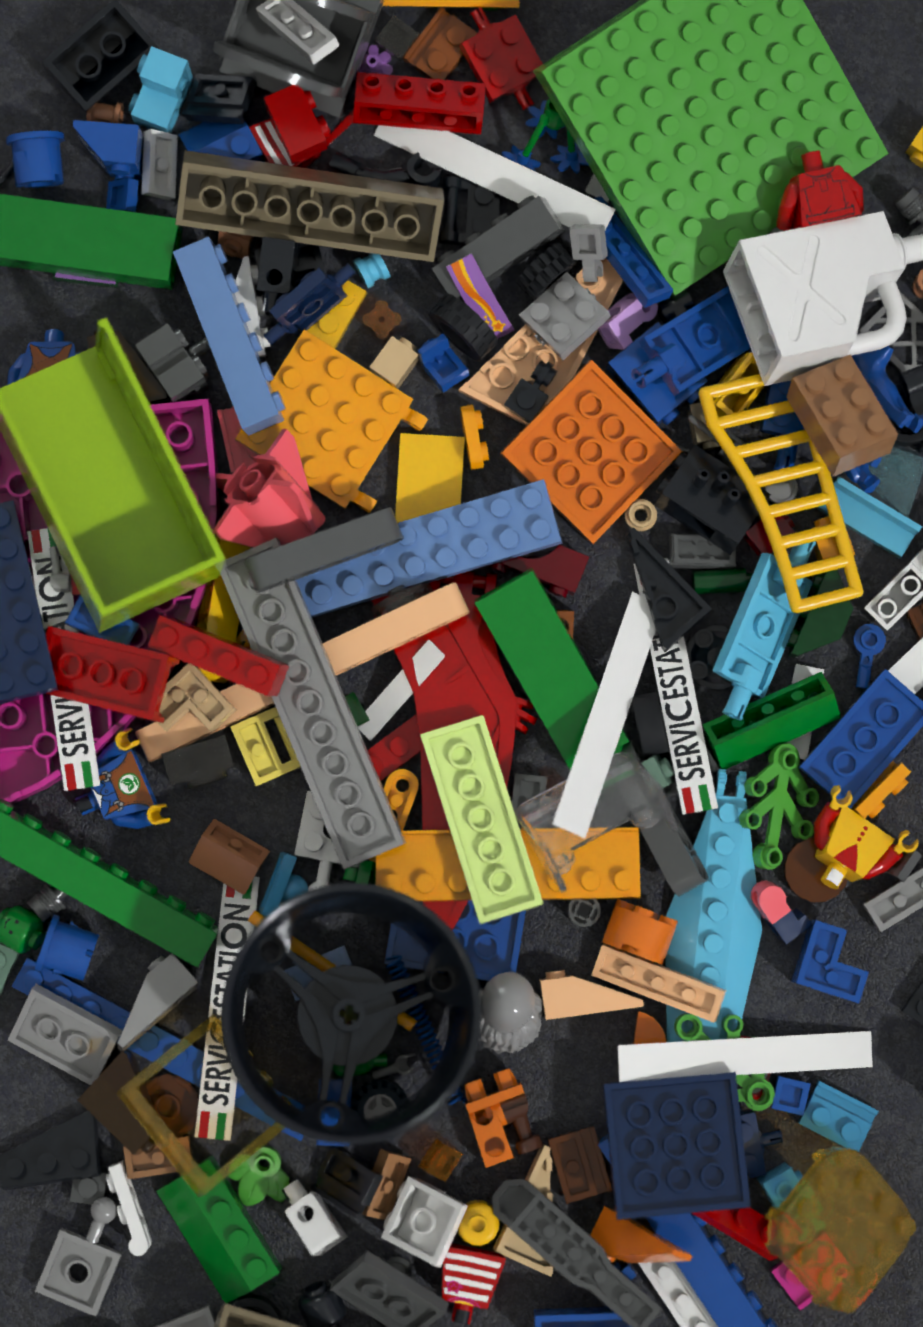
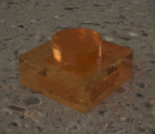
M436 1138L418 1166L430 1175L446 1182L463 1154L456 1148Z

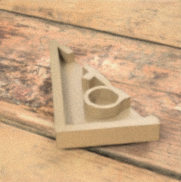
M543 1144V1147L539 1148L525 1180L553 1203L552 1192H550L552 1158L550 1156V1147ZM504 1224L493 1250L551 1277L553 1267Z

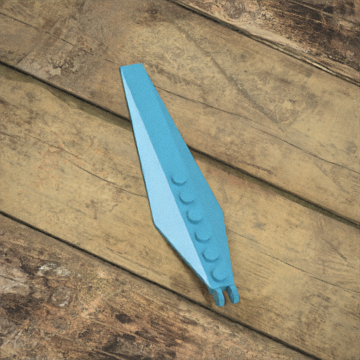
M718 769L715 794L718 809L706 811L693 844L707 872L708 881L681 896H677L674 893L666 913V917L674 919L678 923L665 957V967L727 990L716 1022L713 1023L698 1017L702 1022V1032L711 1040L727 1039V1034L722 1028V1020L726 1015L734 1014L742 1019L762 934L761 915L751 899L752 888L757 883L750 829L743 828L739 822L741 812L747 809V801L744 798V786L747 775L745 771H739L736 776L735 796L724 795L727 782L726 769ZM666 1004L667 1042L686 1041L675 1033L674 1023L679 1015L687 1012ZM734 1018L730 1019L727 1024L728 1029L735 1030L738 1022ZM690 1020L682 1023L681 1028L683 1032L691 1030L692 1023Z

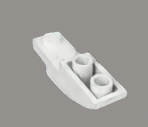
M923 548L864 607L887 631L923 596Z

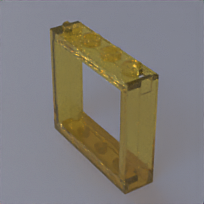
M214 1014L116 1092L118 1097L199 1198L208 1193L286 1128L275 1122L208 1178L137 1089L208 1031L215 1036L225 1049L221 1017L218 1019ZM261 1069L259 1071L261 1076L272 1088L274 1085L272 1078L265 1070ZM284 1095L280 1096L292 1105V1103Z

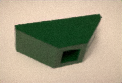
M838 570L815 575L811 585L816 588L814 595L845 588ZM850 600L801 612L799 616L803 618L800 628L799 630L793 628L786 645L791 648L788 656L795 658L841 639L853 611Z

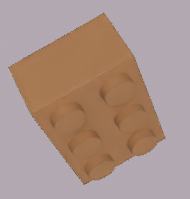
M851 355L792 378L786 398L833 477L891 453L898 433Z

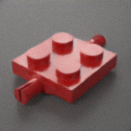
M482 7L474 10L470 15L473 17L479 31L475 36L459 45L478 82L486 84L485 95L489 102L505 95L514 94L522 111L526 110L535 103L525 87L530 81L537 78L533 70L543 63L516 14L502 22L490 24Z

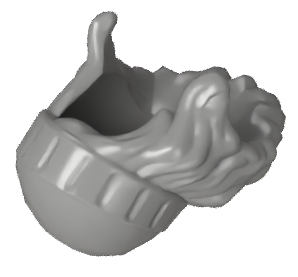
M504 972L494 976L484 989H479L481 998L479 1041L482 1042L484 1048L493 1049L496 1053H503L505 1051L508 1053L519 1052L538 1037L541 1028L543 1001L534 992L527 979L517 973Z

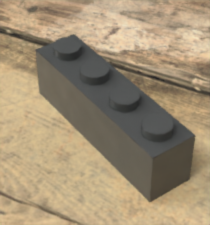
M534 195L525 198L517 205L519 209L510 216L506 213L497 217L490 223L492 228L485 233H474L464 241L465 246L457 252L450 250L437 259L439 264L433 267L432 270L445 291L463 301L446 266L471 253L487 283H490L563 234L565 229L547 200L541 196L535 198Z

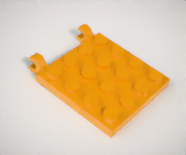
M304 329L274 376V380L270 382L273 392L279 391L286 409L281 412L285 421L252 435H248L241 429L235 440L256 454L264 455L282 429H287L295 438L308 486L343 509H346L349 502H352L369 513L377 501L358 490L362 481L400 420L420 432L428 418L409 408L414 400L413 398Z

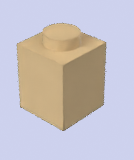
M391 336L369 367L370 372L399 389L419 361V354L415 352L417 347L403 337L398 340Z

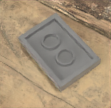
M35 984L29 993L8 1041L91 1085L104 1071L123 1030L48 989Z

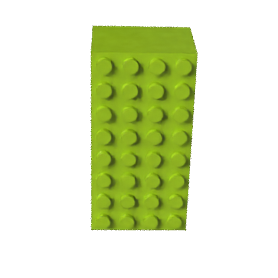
M107 318L97 322L95 347L0 388V431L99 633L219 578L226 559Z

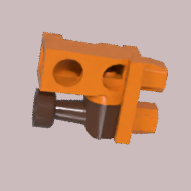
M510 1068L493 1073L499 1089L493 1093L486 1094L481 1078L464 1084L468 1100L465 1105L485 1168L514 1158L503 1128L505 1125L513 1123L520 1138L515 1143L518 1155L543 1147L540 1135H532L527 1116L529 1109L528 1101L521 1082L517 1083Z

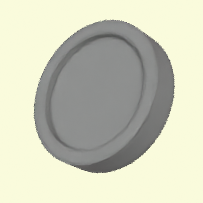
M793 479L765 486V491L771 494L768 499L777 504L793 500L797 494L798 485L796 480Z

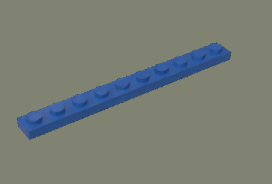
M29 957L25 960L11 986L29 996L31 989L35 984H38L121 1030L124 1029L131 1013L127 1009L61 974H52L53 971L42 968L41 972L34 970L37 961ZM154 1025L127 1048L200 1087L204 1051L157 1025ZM237 1080L235 1107L299 1141L302 1140L304 1135L282 1126L266 1115L251 1100ZM271 1087L280 1097L301 1110L305 1106L303 1103Z

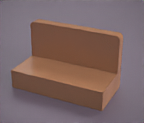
M213 819L202 834L189 863L241 894H245L270 851L218 820Z

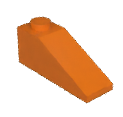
M605 1206L590 1234V1237L603 1247L611 1263H614L615 1259L627 1263L690 1262L693 1256L632 1218L616 1220L615 1210Z

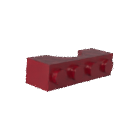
M558 545L551 553L540 558L529 559L519 556L488 565V567L506 574L507 569L521 574L533 568L540 582L549 586L548 592L566 598L567 594L574 596L589 556Z

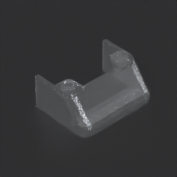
M619 752L613 755L586 838H582L552 824L567 780L525 801L515 811V816L544 870L561 893L568 890L561 875L568 872L576 860L573 850L628 821L636 827L650 828L662 819L673 832L679 830L662 787L629 752Z

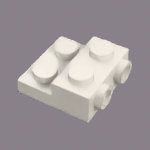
M408 1176L407 1180L399 1187L397 1192L398 1200L393 1211L387 1215L384 1221V1232L381 1238L435 1267H441L468 1205L445 1194V1191L420 1178Z

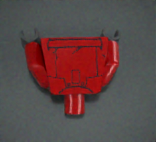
M820 150L801 155L805 173L798 174L789 180L779 205L776 227L772 229L770 234L862 216L864 211L862 186L848 172H844L841 165L824 168Z

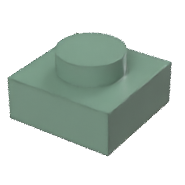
M657 754L642 762L657 791L674 783L671 776L675 773L666 758L661 759L660 755Z

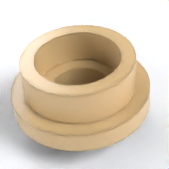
M645 499L635 500L625 511L627 525L631 529L634 527L639 532L649 530L657 520L655 506ZM643 510L647 515L646 520H636L635 512Z

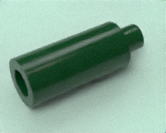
M745 568L693 571V589L698 594L746 592L753 573H746Z

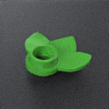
M259 1146L250 1155H238L228 1165L226 1176L235 1181H240L238 1194L245 1206L258 1204L266 1195L278 1202H283L286 1199L282 1190L290 1184L289 1177L280 1168L282 1162L280 1154L271 1146ZM266 1159L269 1161L270 1166H261L259 1160Z

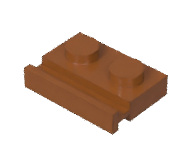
M441 7L404 55L403 59L427 78L447 80L464 58L459 45L475 36L477 32Z

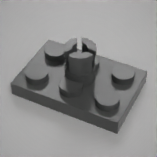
M369 1251L365 1252L333 1279L330 1291L335 1292L339 1297L387 1327H429L446 1313L449 1302L439 1297L435 1292L428 1290L409 1277L412 1266H409V1262L406 1259L391 1257L384 1262L380 1257L373 1255Z

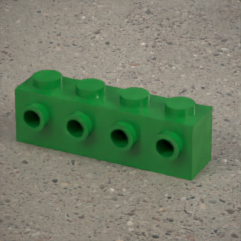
M819 672L749 703L742 721L733 719L725 714L702 724L709 748L720 768L728 769L773 749L779 744L791 741L838 720L841 716L835 693L822 672Z

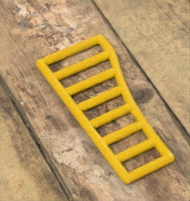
M760 374L700 388L698 395L707 427L741 478L759 513L782 577L791 611L793 613H801L861 597L863 595V587L832 476L806 430L739 446L734 445L724 430L793 413L794 410L789 401L718 417L713 398L764 386ZM808 442L813 461L753 475L743 458ZM817 474L822 492L769 505L760 487ZM826 505L831 524L781 536L775 517ZM835 536L839 556L792 567L786 548ZM844 568L849 587L801 599L796 580Z

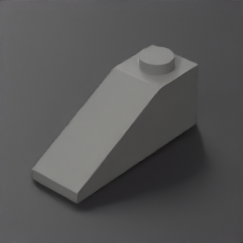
M171 953L167 958L161 955L148 966L147 969L150 972L146 975L118 1041L120 1052L129 1048L197 989V980L174 954Z

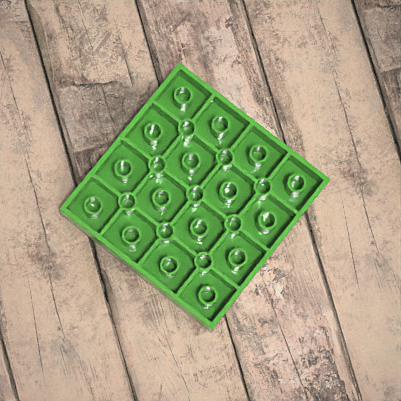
M639 0L533 70L625 227L673 288L671 295L674 296L727 262L739 240L767 235L776 227L778 209L785 187L789 184L791 178L805 173L801 155L820 150L824 168L841 165L844 172H848L854 177L889 154L804 0Z

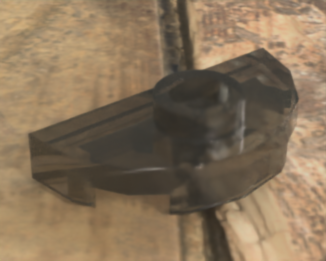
M430 583L418 584L407 589L405 585L395 587L387 592L388 598L371 608L373 617L376 619L433 592Z

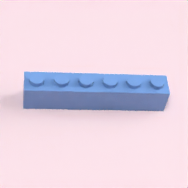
M208 236L173 251L242 429L248 435H252L285 421L281 412L286 409L279 391L273 392L269 381L274 380V376L267 361L261 362L258 351L263 350L256 332L250 333L246 322L251 321L245 304L243 302L239 304L235 293L239 291L233 274L227 275L223 264L228 262L221 244L215 245Z

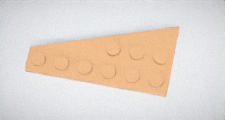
M607 258L601 260L604 273L603 276H597V282H584L583 269L576 274L574 279L584 289L588 288L590 293L596 296V300L608 310L623 283V279ZM525 324L499 352L487 361L468 382L459 388L458 392L527 425L526 421L503 407L521 378L533 385L535 379L531 375L540 361L544 363L549 361L554 365L553 368L558 371L548 387L541 385L539 390L549 396L541 408L542 410L576 375L598 330L562 360L548 345L542 346L535 338V333Z

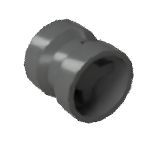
M570 899L568 902V917L578 926H591L600 917L601 908L597 899Z

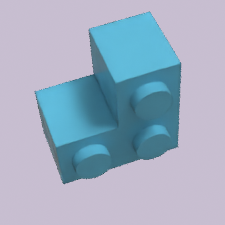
M151 46L148 55L143 54L138 64L137 73H140L139 77L143 86L139 94L135 93L133 95L129 111L132 112L131 117L135 124L147 129L171 134L194 78L188 60Z

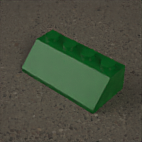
M213 1155L156 1191L225 1304L251 1292L280 1273L282 1266Z

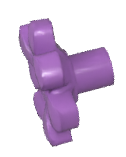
M370 45L368 54L365 53L359 72L392 75L393 66L386 64L391 60L390 54L384 51L379 55L378 46Z

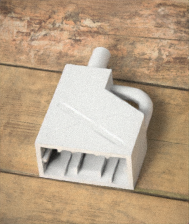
M884 211L739 240L723 273L764 386L791 381L795 376L845 356L880 350L895 343L902 335L907 320L905 305L896 282L907 264L923 261V234L903 238L899 234H892ZM882 300L887 316L886 324L878 330L857 334L863 304Z

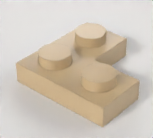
M188 663L166 684L159 711L165 720L164 723H157L165 731H168L191 710L209 731L214 732L236 711V708L198 667Z

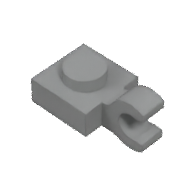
M604 224L573 225L569 228L573 260H582L584 282H597V276H603L604 273L601 260L608 256Z

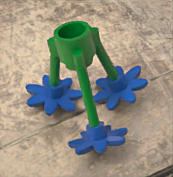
M550 99L542 101L540 110L533 106L528 107V111L534 118L527 120L525 125L527 127H536L524 150H519L513 145L511 153L507 151L502 152L503 157L537 172L534 168L540 167L541 163L530 158L532 155L531 151L538 138H541L545 131H547L552 139H556V130L565 127ZM567 129L568 147L557 146L560 155L552 156L551 161L560 163L558 167L559 172L566 171L571 167L574 173H579L580 165H589Z

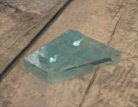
M893 447L890 454L882 457L877 468L869 465V471L880 479V483L875 488V491L883 499L885 498L899 513L908 517L923 475V457Z

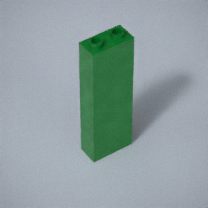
M0 194V266L173 290L177 261L173 251L180 249L183 226L175 225L176 218Z
M530 568L476 598L475 605L571 771L600 686L534 569ZM622 728L613 756L621 753L624 744L629 742L624 728Z

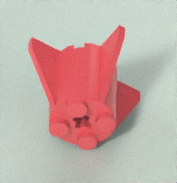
M282 429L266 454L253 457L256 461L248 467L243 463L232 475L216 473L217 487L227 495L225 502L229 505L212 530L222 540L254 548L274 538H278L282 546L315 534L317 529L325 522V515L312 500L295 438L287 429Z

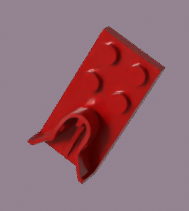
M48 626L46 639L58 690L45 694L164 723L165 718L159 711L170 668L178 665L179 659L170 655Z

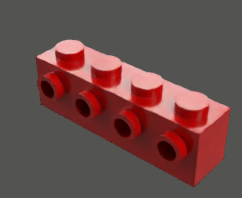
M357 72L353 123L481 135L486 84L470 81L463 82Z

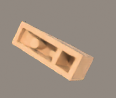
M565 970L545 972L546 978L539 979L545 1020L644 1007L641 998L574 975H566Z

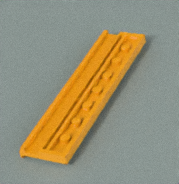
M639 827L589 828L586 838H582L562 828L520 829L542 900L640 899ZM450 830L401 831L406 843L376 856L377 886L393 889L419 902L472 901Z

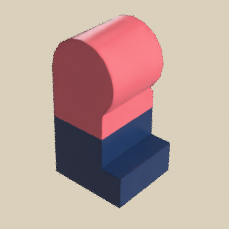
M767 880L760 881L754 885L751 891L752 902L780 941L787 945L812 926L805 914L797 909L792 911L786 903V894L779 886Z

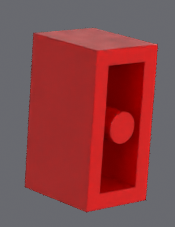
M293 84L264 97L267 111L292 164L328 149L325 138L330 137L323 118L317 120L312 109L317 106L310 90L303 91L302 87Z

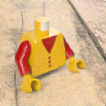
M839 785L833 786L830 792L832 801L825 804L814 822V844L817 847L815 857L828 866L821 881L832 889H838L844 878L854 882L860 879L869 880L878 876L903 857V851L910 853L918 847V839L911 845L903 844L902 840L910 834L909 830H904L899 834L897 845L892 844L895 840L893 837L847 807L853 799L850 790L844 798H836L841 790Z

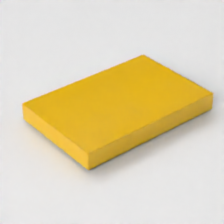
M400 433L395 518L398 523L461 504L465 437Z

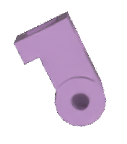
M629 293L609 308L608 311L611 318L597 329L608 348L626 349L633 342L629 334L641 325L642 322H648L656 316L658 311L657 303L644 308L633 293Z

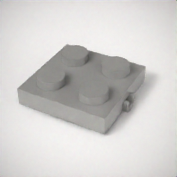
M567 272L519 314L521 320L535 333L534 336L542 346L548 345L562 360L569 356L611 318L609 311L596 300V296L592 295L588 288L584 289Z

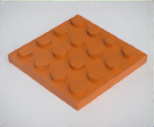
M589 360L500 454L529 483L544 479L552 506L590 544H594L680 455L682 450L593 360Z

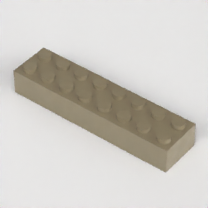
M185 150L175 225L434 262L444 205L443 188Z

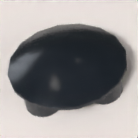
M723 625L708 626L699 630L689 640L686 649L692 678L699 685L709 689H725L732 686L731 682L712 671L730 628Z

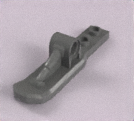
M525 1179L505 1180L492 1195L493 1214L571 1284L589 1290L630 1327H648L662 1311L660 1306L611 1264L600 1244Z

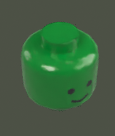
M16 905L12 908L7 907L0 913V943L18 954L27 953L31 949L36 950L42 944L45 938V933L43 932L44 922L41 921L37 914L22 905Z

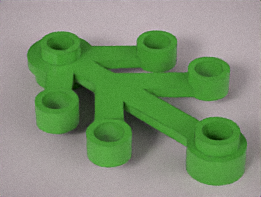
M782 743L773 748L768 757L769 765L755 777H749L744 786L745 792L749 796L762 797L767 791V783L775 778L774 788L750 809L743 810L739 816V822L743 828L755 830L760 827L762 816L770 810L765 843L758 844L753 850L754 864L760 869L773 870L782 862L783 855L778 848L783 813L791 825V833L795 838L807 840L811 838L814 832L813 824L808 820L802 819L787 791L788 781H790L795 789L797 802L802 807L816 806L819 801V794L816 789L808 788L798 770L800 763L799 752L795 746L788 743ZM757 782L758 788L755 792L754 785ZM807 793H809V800H808V802L806 801V795H807ZM750 815H752V822H751V824H749V816H750ZM803 825L804 832L801 834V827Z
M684 1013L676 1018L674 1030L680 1038L686 1041L711 1040L702 1032V1022L697 1016ZM728 1014L722 1020V1028L727 1034V1039L740 1038L743 1021L737 1015ZM733 1018L736 1019L738 1022L737 1028L729 1030L727 1026L728 1021ZM690 1020L692 1023L691 1030L683 1032L681 1028L682 1023ZM751 1074V1078L748 1075H736L737 1084L741 1087L738 1088L739 1102H744L748 1108L755 1111L765 1110L772 1104L775 1096L774 1088L770 1082L764 1079V1074ZM761 1088L762 1096L759 1099H753V1090Z

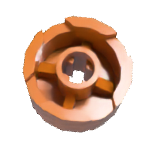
M617 899L602 943L658 964H663L678 921L663 915L659 917V914Z

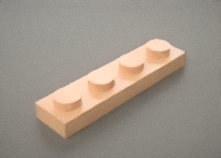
M602 944L591 975L713 1023L717 1020L727 991L607 944Z

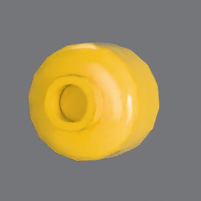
M484 1200L469 1201L466 1203L468 1207L458 1227V1233L465 1242L471 1245L481 1246L488 1244L499 1231V1219L493 1214V1206Z

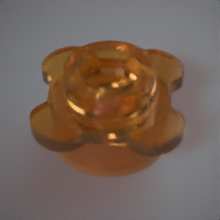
M384 300L377 301L375 308L363 316V324L371 327L380 339L387 338L394 326H398L401 323L400 314L394 313L388 308V303ZM384 317L385 321L380 322L379 318Z

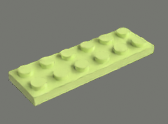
M481 715L420 734L479 924L481 925L543 905L484 716Z

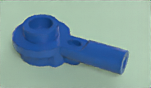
M874 624L860 626L853 636V644L857 653L860 654L856 681L857 688L867 689L869 687L873 656L880 653L886 643V636L883 630Z

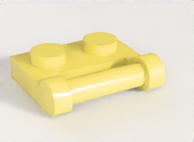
M276 707L230 726L256 787L301 768ZM273 719L291 758V761L284 764L281 762L265 725L266 722Z

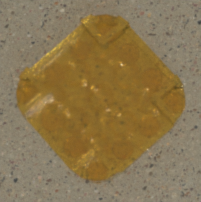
M841 1147L819 1149L811 1156L815 1161L779 1208L770 1207L765 1216L766 1219H769L767 1230L769 1242L765 1243L770 1254L778 1256L813 1295L811 1299L820 1307L853 1313L869 1297L904 1251L910 1236L915 1233L916 1223L910 1217L904 1202L862 1154L856 1150Z

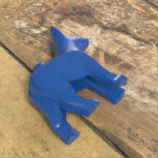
M893 345L876 351L852 355L853 360L888 418L899 428L905 426L914 433L919 432L923 426V417L909 411L896 385L886 373V365L894 350ZM882 457L848 470L845 473L852 482L857 483L864 492L870 494L878 486L880 479L876 475L871 474L869 465L877 468Z

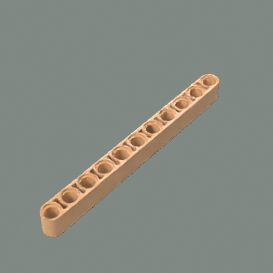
M454 582L324 642L323 646L337 676L467 615L470 611L457 583ZM235 684L220 692L236 708V711L214 732L209 731L190 710L168 731H165L157 722H154L139 729L135 734L149 763L275 705L272 697Z

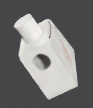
M298 1179L282 1190L291 1204L285 1210V1214L312 1256H322L348 1237L318 1193H307ZM311 1207L313 1217L310 1221H307L305 1211Z

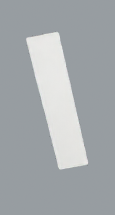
M430 640L412 658L419 686L445 658V655ZM403 669L365 711L370 720L358 729L370 741L413 694Z

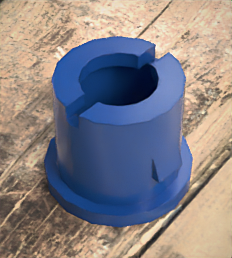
M29 131L15 133L6 137V144L12 146L16 187L43 188L64 183L60 143L65 141L63 132Z
M54 914L34 970L41 972L42 968L53 971L52 974H63L83 981L99 934L79 928L73 922H70V924L59 921L60 916Z

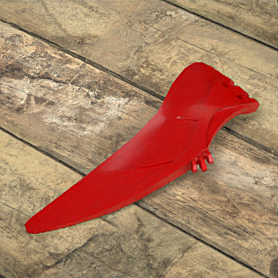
M468 571L372 600L377 615L380 617L440 589V583L451 584L456 582L470 611L467 615L393 649L414 695L420 737L422 830H450L420 734L483 715L507 788L512 765L515 729L526 735L529 729L520 723V720L522 719L532 725H535L537 718L522 710V707L533 709V704L530 701L515 696L504 674L494 636L475 605V599L480 597V595H473L472 588L485 589L484 594L496 587V574L487 573V576L474 575V571ZM430 640L445 655V658L419 686L412 658ZM423 901V905L436 913L453 930L468 901Z

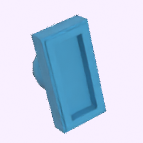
M283 851L282 853L280 852L258 910L263 916H267L276 909L280 902L285 903L289 899L308 891V884L305 879L299 875L291 874L297 857Z

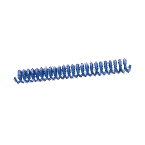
M395 955L385 959V961H390L398 958L391 964L386 965V968L401 964L389 971L388 974L403 970L398 975L392 977L391 980L404 976L406 977L403 979L410 977V974L406 973L407 968L403 967L405 962L400 961L402 956ZM409 985L407 987L397 990L396 992H401L402 990L411 988L406 993L401 994L399 998H403L411 994L414 995L404 1001L415 998L418 995V992L414 991L415 986ZM419 1003L413 1006L419 1007L409 1012L408 1015L411 1016L422 1012L414 1017V1019L425 1018L421 1022L416 1023L414 1028L427 1024L425 1027L417 1030L416 1034L430 1030L426 1034L419 1036L418 1040L433 1036L421 1043V1046L435 1042L433 1045L424 1048V1052L439 1047L434 1052L426 1055L429 1058L435 1054L443 1053L441 1050L442 1045L438 1044L440 1040L436 1038L437 1034L433 1032L434 1027H430L432 1022L427 1021L429 1016L424 1015L426 1013V1010L422 1009L424 1004ZM441 1055L431 1059L429 1063L432 1064L440 1060ZM437 1064L434 1065V1066H432L431 1069L434 1070V1069L436 1068ZM460 1086L453 1094V1096H460L449 1101L447 1105H452L458 1101L466 1103V1099L462 1098L464 1093L460 1092Z

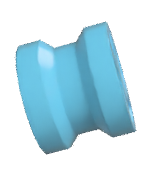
M369 253L363 259L358 257L353 260L355 268L367 289L373 287L375 281L379 279L386 280L391 277L380 254Z

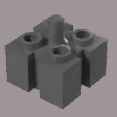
M167 323L135 344L142 358L172 402L193 400L210 389L206 382L210 375L199 359L201 355L211 349L206 337L190 347L180 329L177 328L173 331Z

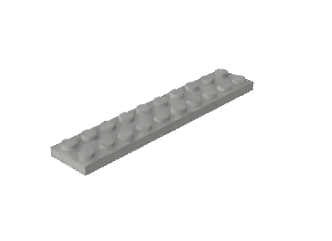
M274 538L225 560L220 574L251 649L290 665L278 696L271 697L343 869H346L403 845L406 841L297 581L294 580L267 591L256 593L244 561L259 553L281 546L279 539Z

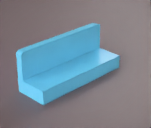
M838 476L833 481L845 526L899 559L902 558L922 526ZM826 505L817 507L819 511L828 515Z

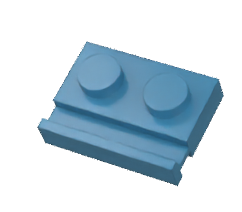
M818 1080L806 1104L804 1116H800L797 1123L858 1154L879 1111Z

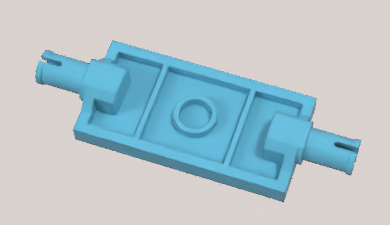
M816 541L792 547L789 554L792 567L807 564ZM762 553L712 670L731 682L733 686L728 702L722 712L740 721L743 719L751 696L760 699L765 697L800 614L793 613L790 609L775 556L770 553ZM805 577L796 580L801 599L807 597L813 583Z

